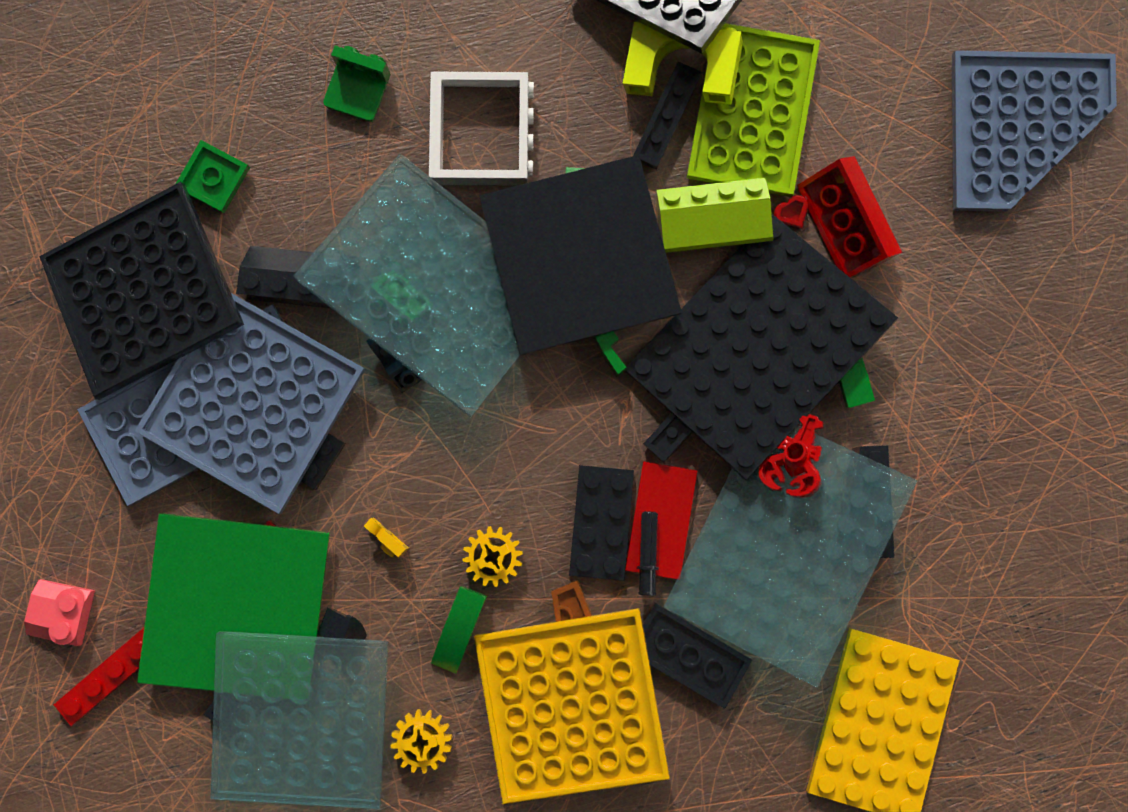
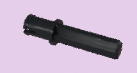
M652 511L642 512L640 566H637V569H640L638 595L656 596V570H659V567H656L658 513Z

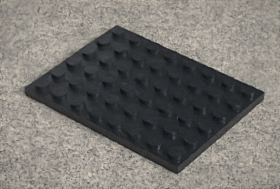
M773 214V241L743 244L681 309L682 314L674 316L626 366L625 370L626 373L675 415L678 420L746 481L760 467L764 460L777 449L776 447L801 423L799 419L802 416L807 417L898 319L895 314Z

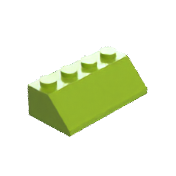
M765 178L657 190V218L666 253L773 241L771 200Z

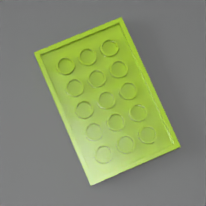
M725 23L722 28L730 27L741 31L743 41L732 105L705 102L702 87L686 178L709 183L765 178L770 194L792 197L795 191L820 40Z

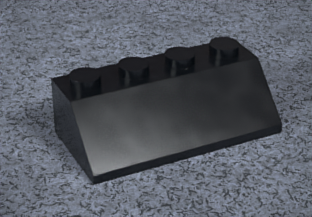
M250 246L239 267L236 294L245 300L352 311L358 257Z

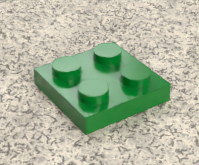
M200 140L176 184L181 181L185 184L191 197L224 214L250 170V166Z

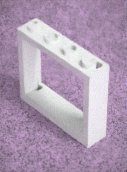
M431 72L429 179L432 185L518 186L528 183V177H533V161H528V151H533V134H528V125L534 124V109L529 108V98L534 99V82H529L528 72ZM444 87H520L519 170H443Z

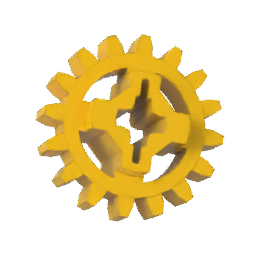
M488 526L487 534H484L480 529L477 530L478 538L469 537L468 540L472 543V546L464 547L463 549L469 553L468 557L462 559L463 562L470 563V567L466 569V572L474 571L476 573L473 578L474 581L480 577L483 578V586H486L489 580H491L494 587H498L499 579H502L507 584L509 582L508 574L513 576L518 574L513 569L514 566H522V562L517 560V556L522 555L523 551L516 550L515 548L520 542L519 540L514 542L510 540L512 532H509L506 536L503 535V527H499L496 533L493 532L491 526ZM489 538H499L506 544L502 546L494 545ZM480 543L482 548L481 557L475 561V550ZM489 549L500 553V556L497 558V564L486 560V557L489 555ZM511 552V563L506 570L503 563L506 554ZM483 567L492 568L497 575L486 574L480 569Z
M418 709L415 717L410 713L405 715L406 723L401 720L398 721L396 726L400 731L395 730L391 734L397 741L392 742L390 747L398 749L394 759L402 757L404 760L401 765L402 768L410 764L412 765V773L418 767H421L423 774H425L429 765L434 770L438 768L437 760L441 762L446 761L447 756L443 752L451 751L452 746L446 742L452 740L453 736L452 734L445 733L449 727L448 723L443 725L439 723L442 718L441 715L434 719L432 718V710H429L425 716H422L421 710ZM414 724V733L404 737L407 728ZM427 724H429V725H431L433 728H435V730H436L437 732L431 731V730L427 727ZM419 735H422L423 740H428L424 750L421 747V743L416 742ZM440 745L438 752L434 756L429 757L430 749ZM407 751H411L417 758L412 757Z

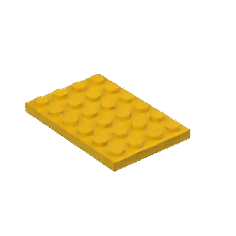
M849 628L806 791L816 796L871 812H921L959 660Z

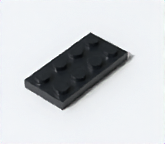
M579 465L569 576L624 581L634 470Z
M654 602L642 623L650 665L726 709L752 659Z

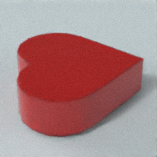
M801 195L792 196L787 203L779 204L774 209L773 215L786 226L802 229L808 209V202Z

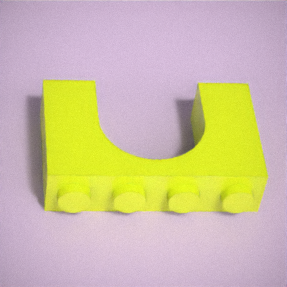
M634 22L622 83L626 94L653 96L657 70L663 58L674 50L689 47L640 22ZM730 27L722 28L702 54L708 61L703 86L705 102L732 105L743 45L741 31Z

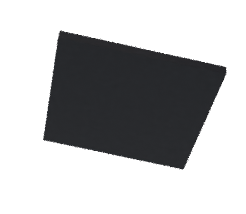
M639 155L479 195L521 356L682 314Z
M181 181L39 256L95 399L100 400L244 325L187 188Z

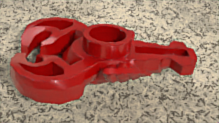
M810 414L799 419L803 427L799 429L794 439L787 436L776 447L784 450V453L769 456L759 467V478L763 484L774 491H782V487L778 486L774 479L778 478L780 483L785 482V477L780 467L784 465L787 473L791 477H796L789 485L792 487L800 486L794 490L786 489V494L793 498L803 499L811 497L819 490L822 483L820 473L811 462L812 459L817 462L819 461L822 447L814 446L815 430L823 429L824 423L817 416Z

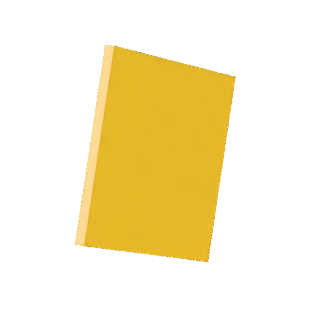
M640 608L474 636L503 804L670 779Z

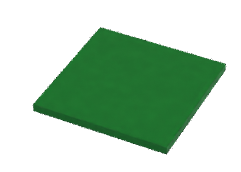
M160 513L158 516L137 683L309 700L330 532Z

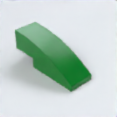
M464 586L459 587L431 664L455 674L457 673L487 598L486 595Z

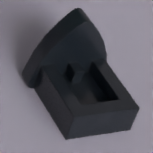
M327 608L317 633L335 643V647L339 649L353 647L367 637L366 631L359 620L332 608Z

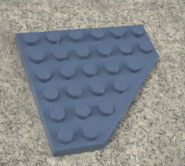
M954 51L952 54L953 211L1007 212L1030 191L1080 140L1117 106L1116 54Z

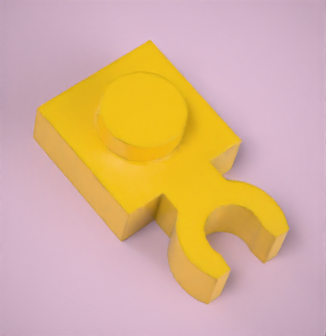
M374 517L370 518L364 525L368 531L378 538L382 543L380 548L390 557L394 555L402 557L409 549L407 545L391 531L387 530Z

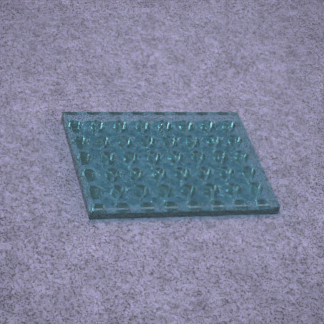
M401 153L293 275L296 281L470 418L520 356L486 221Z
M797 426L789 437L794 439L802 427ZM815 434L814 446H821L822 449L819 461L817 462L812 459L811 463L820 473L822 483L819 490L811 497L803 499L793 498L786 494V489L794 490L800 486L792 487L789 485L796 477H791L784 465L780 467L783 471L785 482L780 483L778 478L774 479L775 483L782 487V491H774L765 486L759 478V468L747 481L732 468L664 607L818 688L918 480ZM777 448L771 455L784 453V450Z

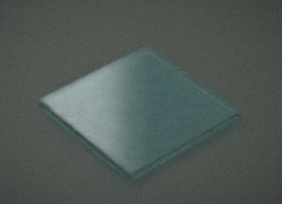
M219 631L216 634L211 799L380 809L389 641Z

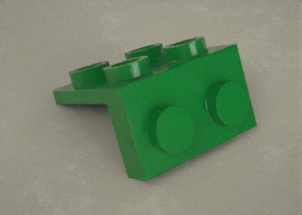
M335 45L331 56L336 64V68L323 103L329 109L372 122L375 119L391 75L387 63L377 55L370 54L366 56L360 54L353 47L344 46L342 48Z

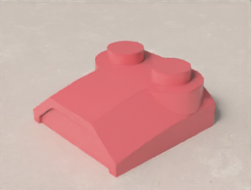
M40 579L30 595L24 620L26 635L50 640L58 645H82L95 590Z

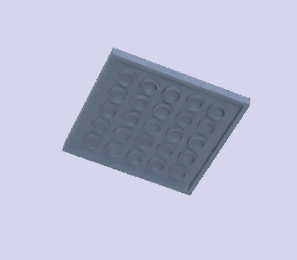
M232 294L244 325L177 359L135 432L276 513L282 514L366 369Z

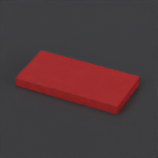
M643 461L625 571L640 573V569H637V566H640L642 512L652 511L658 513L656 567H659V570H656V576L680 580L698 470Z

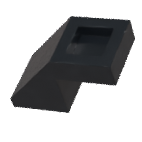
M389 326L366 340L401 393H404L425 379Z

